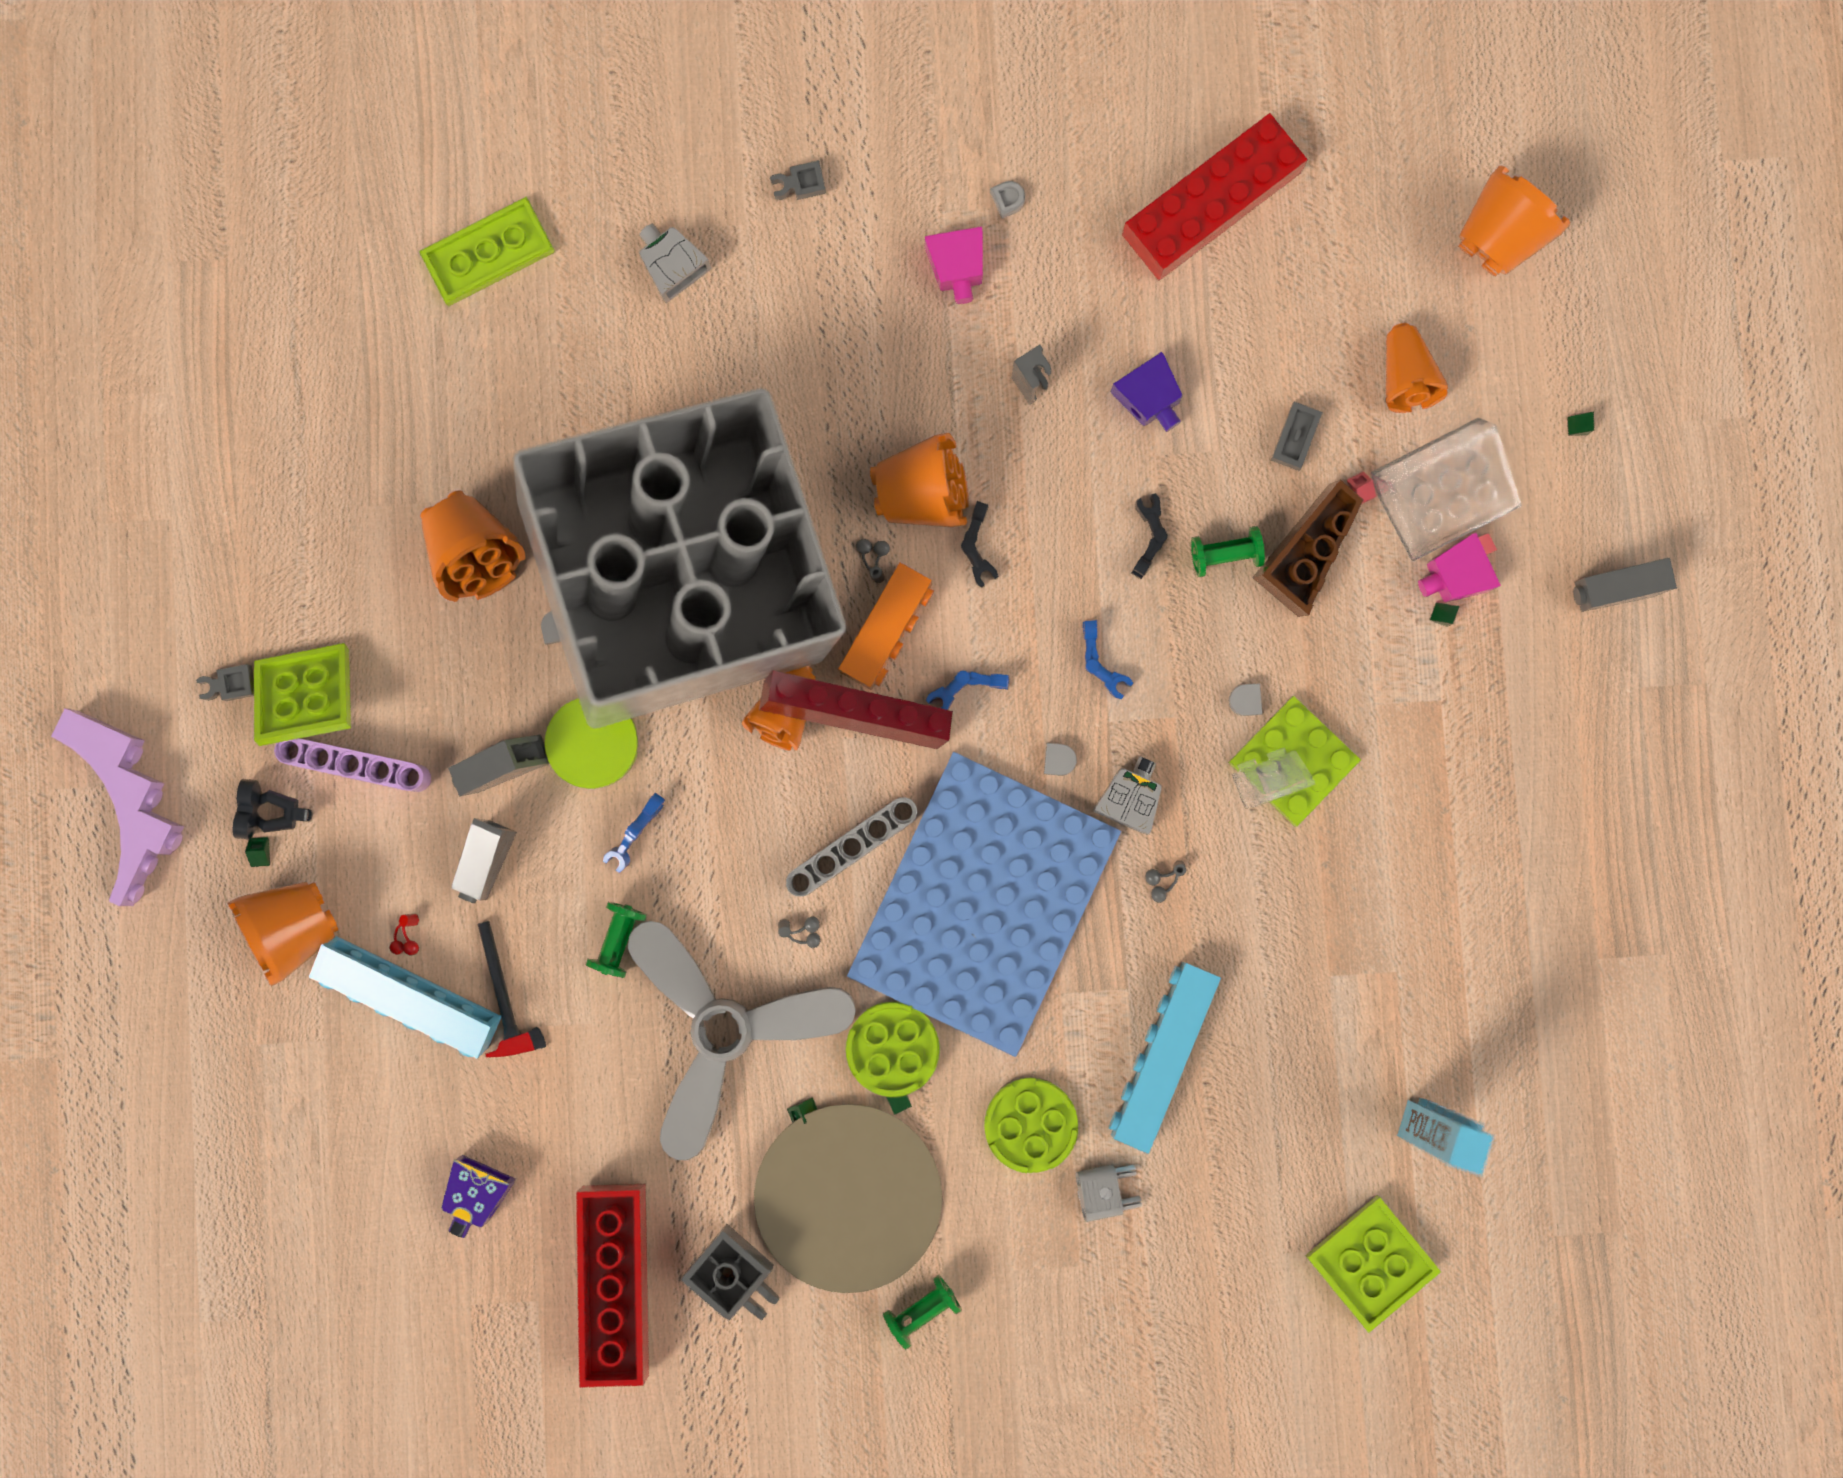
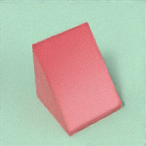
M1364 471L1347 479L1350 488L1364 499L1362 504L1376 497L1373 480Z
M1489 533L1479 537L1486 555L1497 550Z

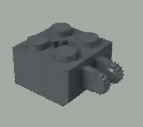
M728 1224L722 1228L681 1278L683 1283L723 1318L729 1321L742 1306L758 1319L763 1320L767 1315L765 1309L750 1297L755 1290L769 1303L776 1305L780 1300L777 1293L763 1282L771 1273L774 1264ZM724 1267L733 1269L735 1277H732L731 1274L729 1277H725L722 1274Z

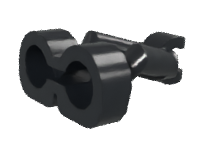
M241 779L236 795L237 811L232 827L234 838L250 840L258 827L264 833L293 830L296 826V821H311L312 810L298 808L299 802L296 798L272 790L262 794L258 780ZM269 802L284 809V816L264 820L259 816L257 809L262 804Z

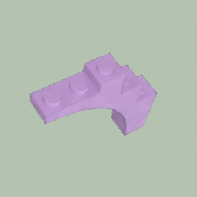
M65 708L51 737L72 748L89 763L109 793L119 823L121 845L118 875L109 902L118 906H133L144 893L145 888L143 884L147 876L157 866V855H171L172 851L179 847L182 841L181 832L184 826L151 812L162 798L163 793L161 790L164 783L132 769V766L142 756L144 740L85 713Z

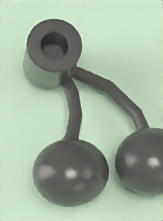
M867 539L859 540L856 543V550L862 554V560L870 571L874 582L882 583L885 575L881 568L878 567V562L881 556L889 553V544L885 541H878L874 544L873 550L878 557L875 561V567L871 569L865 560V554L872 550V543Z
M1176 861L1173 864L1174 871L1168 874H1160L1155 869H1150L1146 872L1145 879L1152 886L1159 884L1161 877H1169L1176 874L1174 882L1167 890L1161 886H1156L1152 889L1151 897L1155 902H1164L1167 892L1177 883L1178 877L1186 873V866L1183 861Z
M814 916L808 917L804 927L796 931H791L790 922L787 919H782L778 923V934L783 938L788 937L793 942L807 944L810 948L818 947L821 942L820 936L814 933L820 927L819 920ZM805 929L811 933L807 936L806 941L796 940L790 935L800 933Z

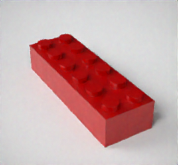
M1269 113L1126 221L1122 236L1157 280L1160 281L1301 174L1308 159L1273 115Z
M646 1184L583 1185L576 1191L579 1388L644 1386L649 1377Z

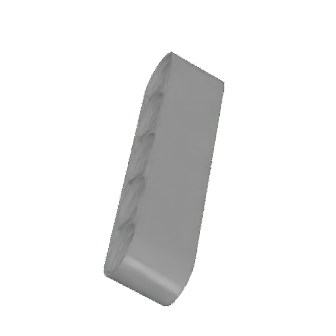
M906 797L895 799L788 874L786 879L788 891L797 897L811 894L905 829L917 817L915 803ZM901 803L909 804L912 808L911 817L905 821L897 819L894 812L896 806ZM874 821H882L887 827L886 834L881 838H874L870 835L869 827ZM850 838L857 839L861 844V850L855 856H849L844 851V844ZM824 856H830L835 861V868L829 874L822 873L818 867L819 860ZM800 873L805 874L809 879V886L803 892L797 891L793 886L794 877Z

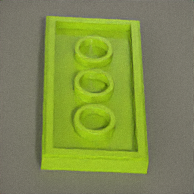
M526 196L420 250L419 253L445 304L449 307L555 253V250Z

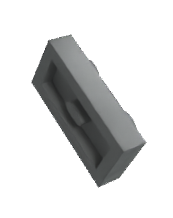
M1294 401L1290 407L1271 461L1300 471L1323 412Z

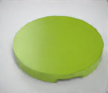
M579 698L568 702L555 713L545 735V752L552 769L564 781L580 788L597 789L608 787L618 782L629 772L638 753V735L632 718L604 727L592 728L586 722Z
M885 1002L872 1006L855 1021L848 1033L846 1059L850 1071L863 1087L877 1095L885 1097L909 1095L919 1090L929 1081L938 1065L940 1043L935 1027L924 1013L912 1008L913 1006L911 1005L908 1006L901 1002Z
M1028 1077L1014 1080L996 1092L985 1113L984 1129L988 1145L1001 1163L1021 1173H1038L1057 1167L1069 1156L1078 1136V1118L1072 1101L1061 1088L1050 1081Z

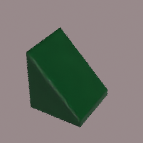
M1594 412L1567 417L1568 436H1586L1595 430Z
M1436 602L1430 621L1448 627L1454 623L1460 606Z
M268 837L251 838L248 840L245 854L251 867L270 866Z
M908 1095L886 1097L894 1115L912 1107Z
M813 1097L787 1108L792 1123L802 1117L804 1124L807 1123L804 1115L818 1110Z

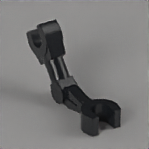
M1156 493L1150 496L1153 505L1151 508H1146L1141 498L1135 502L1137 513L1144 522L1148 521L1152 532V539L1149 541L1147 550L1140 557L1131 574L1139 579L1143 578L1152 563L1153 557L1162 548L1168 537L1159 518L1161 516L1160 498Z
M977 501L971 517L970 527L961 543V549L973 566L972 571L976 584L983 588L985 584L981 580V574L983 572H990L994 580L998 579V572L986 559L983 560L975 546L981 523L984 522L989 508L988 504Z

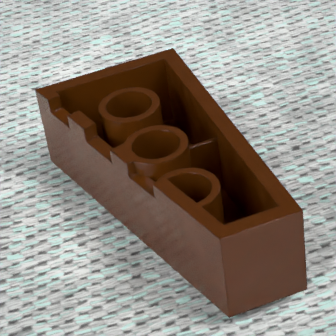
M1342 480L1328 484L1266 560L1264 566H1261L1252 578L1297 617L1310 615L1314 606L1313 602L1326 581L1325 577L1330 566L1335 562L1339 553V547L1344 537L1347 536L1364 499Z

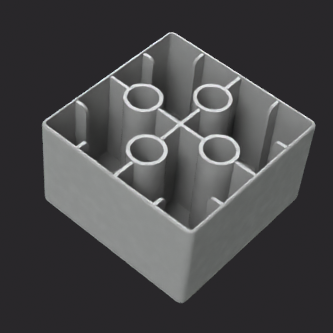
M756 389L524 449L515 454L514 469L518 507L586 722L590 727H604L766 679L773 670L786 673L823 661L845 632L846 624L771 395L767 390Z

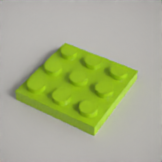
M345 643L254 661V741L258 746L351 728L349 649Z
M1292 696L1228 763L1294 827H1297L1361 759L1295 696Z
M1378 1195L1305 1255L1368 1333L1441 1273L1436 1264Z

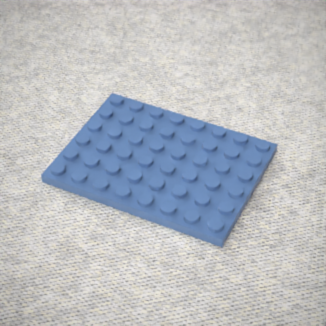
M953 752L847 977L903 1004L913 1006L912 1008L1016 1057L1121 831Z

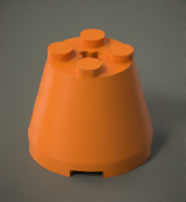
M1499 165L1489 176L1459 234L1462 242L1458 245L1468 256L1473 257L1477 254L1485 262L1481 266L1494 277L1500 273L1506 275L1562 235L1570 225L1567 217L1563 216L1560 219L1556 215L1558 212L1556 209L1557 205L1522 176L1520 178L1517 176L1511 178L1506 175L1509 170L1502 165Z
M950 433L934 435L878 462L877 466L870 468L871 481L873 485H876L878 497L874 498V506L878 516L884 515L889 523L940 527H957L967 524V518L963 516V509L969 508L967 480L963 463L959 462L957 454H954L952 450L956 448V442Z
M458 490L450 493L446 499L438 502L433 507H428L421 512L422 531L433 581L439 593L445 599L457 602L459 598L475 596L479 600L501 590L517 576L514 571L520 561L525 560V551L521 543L477 499L465 495L463 491Z
M307 881L239 896L227 902L234 916H236L235 920L263 971L270 970L264 973L271 987L282 982L320 950L322 944L331 941L335 937L334 932L339 930L330 910L322 911L320 905L324 904V901L315 882L308 885Z

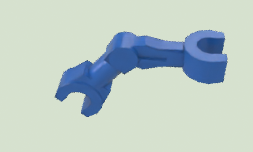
M1097 620L1084 621L1083 636L1086 641L1085 669L1105 683L1104 686L1114 698L1122 699L1124 695L1117 691V683L1124 682L1131 687L1133 682L1125 675L1117 672L1111 673L1098 662L1099 656L1096 648Z
M963 670L958 672L945 688L942 686L931 692L927 696L926 701L930 705L934 699L941 698L943 700L941 708L949 710L955 699L954 696L966 685H985L991 688L1008 690L1009 675H981L976 672Z
M657 793L652 795L639 816L626 829L624 833L626 836L620 846L610 849L604 855V863L607 864L613 857H616L619 860V866L616 869L618 873L629 865L630 856L627 852L629 847L640 836L646 825L664 807V798Z

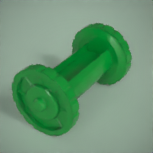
M1258 526L1250 527L1248 537L1203 545L1199 536L1191 538V555L1197 577H1204L1206 575V566L1250 558H1252L1256 567H1261L1265 564L1264 543Z
M608 901L606 908L614 912L602 948L598 959L588 958L585 965L604 975L625 978L627 971L619 967L635 920L645 921L647 914L633 909L630 905H621Z
M940 1275L933 1278L936 1287L934 1290L896 1316L890 1310L883 1313L890 1332L905 1350L912 1346L909 1335L949 1308L955 1314L962 1311L954 1291ZM909 1318H912V1322L909 1325L904 1326V1321H906Z

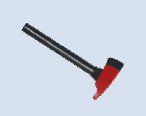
M490 921L477 924L504 1027L503 1040L500 1041L498 1048L495 1051L486 1053L485 1057H506L545 1048L546 1042L539 1027H535L521 1034L517 1027Z

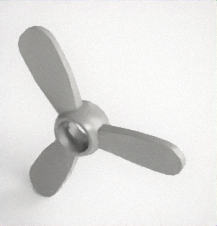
M649 921L641 923L634 928L629 936L628 949L635 963L663 994L693 1018L690 1033L698 1054L674 1094L660 1133V1142L663 1150L676 1160H689L699 1155L705 1147L718 1111L727 1061L735 1060L743 1054L752 1040H801L828 1036L846 1030L853 1022L856 1012L855 1002L849 993L836 987H826L791 994L748 1011L743 1005L734 1000L723 998L716 1000L696 961L669 928L660 922ZM729 1011L738 1023L739 1033L742 1034L741 1040L737 1039L732 1045L719 1047L718 1050L713 1047V1044L706 1036V1027H703L704 1021H708L716 1014Z

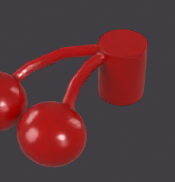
M417 914L400 916L399 925L394 932V941L389 946L391 953L399 955L404 951L409 956L418 953L419 945L417 942L410 940L405 931V927L418 925L419 917ZM401 926L407 941L404 944L397 940L398 929Z

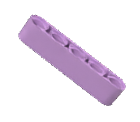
M300 738L278 742L274 748L276 758L287 765L412 792L424 791L431 783L430 771L419 764ZM293 744H296L298 746V754L295 758L291 759L289 749ZM326 750L329 755L328 761L325 765L321 766L318 757L322 751ZM352 757H356L359 762V766L354 772H351L348 768L349 760ZM383 763H386L389 773L384 779H381L378 775V769ZM416 769L419 774V780L415 785L411 786L408 782V775L412 770Z

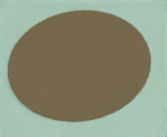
M845 1104L821 1108L804 1115L807 1123L804 1124L801 1117L789 1125L775 1139L765 1154L757 1174L754 1208L763 1241L770 1253L785 1270L797 1279L818 1289L838 1293H858L877 1289L893 1282L909 1271L920 1260L932 1242L939 1224L942 1208V1189L938 1169L930 1151L921 1138L908 1125L893 1115L876 1108Z

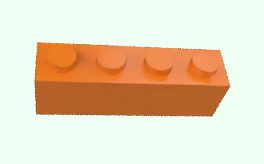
M899 562L838 668L841 674L871 691L875 684L879 687L881 686L888 674V670L885 669L886 664L890 658L895 660L904 645L900 642L905 631L908 633L912 632L919 619L915 615L920 605L926 607L934 593V590L930 589L932 580Z

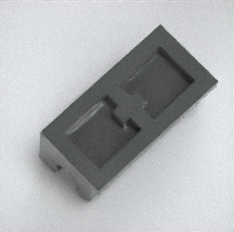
M1040 344L1016 359L1013 363L1011 378L1029 405L1037 401L1035 393L1040 383L1044 390L1048 389L1047 379L1041 372L1042 367L1048 376L1051 375V366L1043 355V348Z

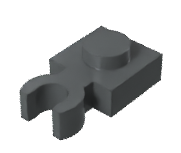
M819 161L790 167L791 176L786 177L783 174H774L770 177L772 185L778 183L784 185L782 190L774 192L775 200H784L793 192H795L797 200L826 194Z
M248 664L217 670L218 679L207 676L196 679L199 684L208 683L210 685L209 692L200 694L199 699L210 701L217 698L219 694H221V700L223 701L254 696L252 666Z

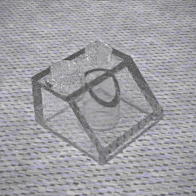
M1285 748L1268 753L1267 757L1269 760L1257 764L1256 759H1252L1237 765L1239 771L1232 773V777L1245 809L1259 806L1315 785L1312 775L1296 750L1286 753Z

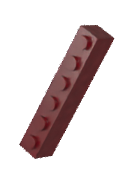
M774 670L763 682L759 710L933 749H939L949 741L953 711Z

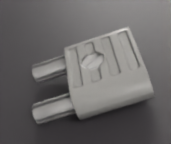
M1108 1165L1076 1172L1078 1197L1085 1222L1123 1215L1124 1210L1142 1206V1202H1139L1142 1201L1140 1196L1121 1199L1118 1179L1136 1175L1134 1165L1115 1168L1114 1165Z

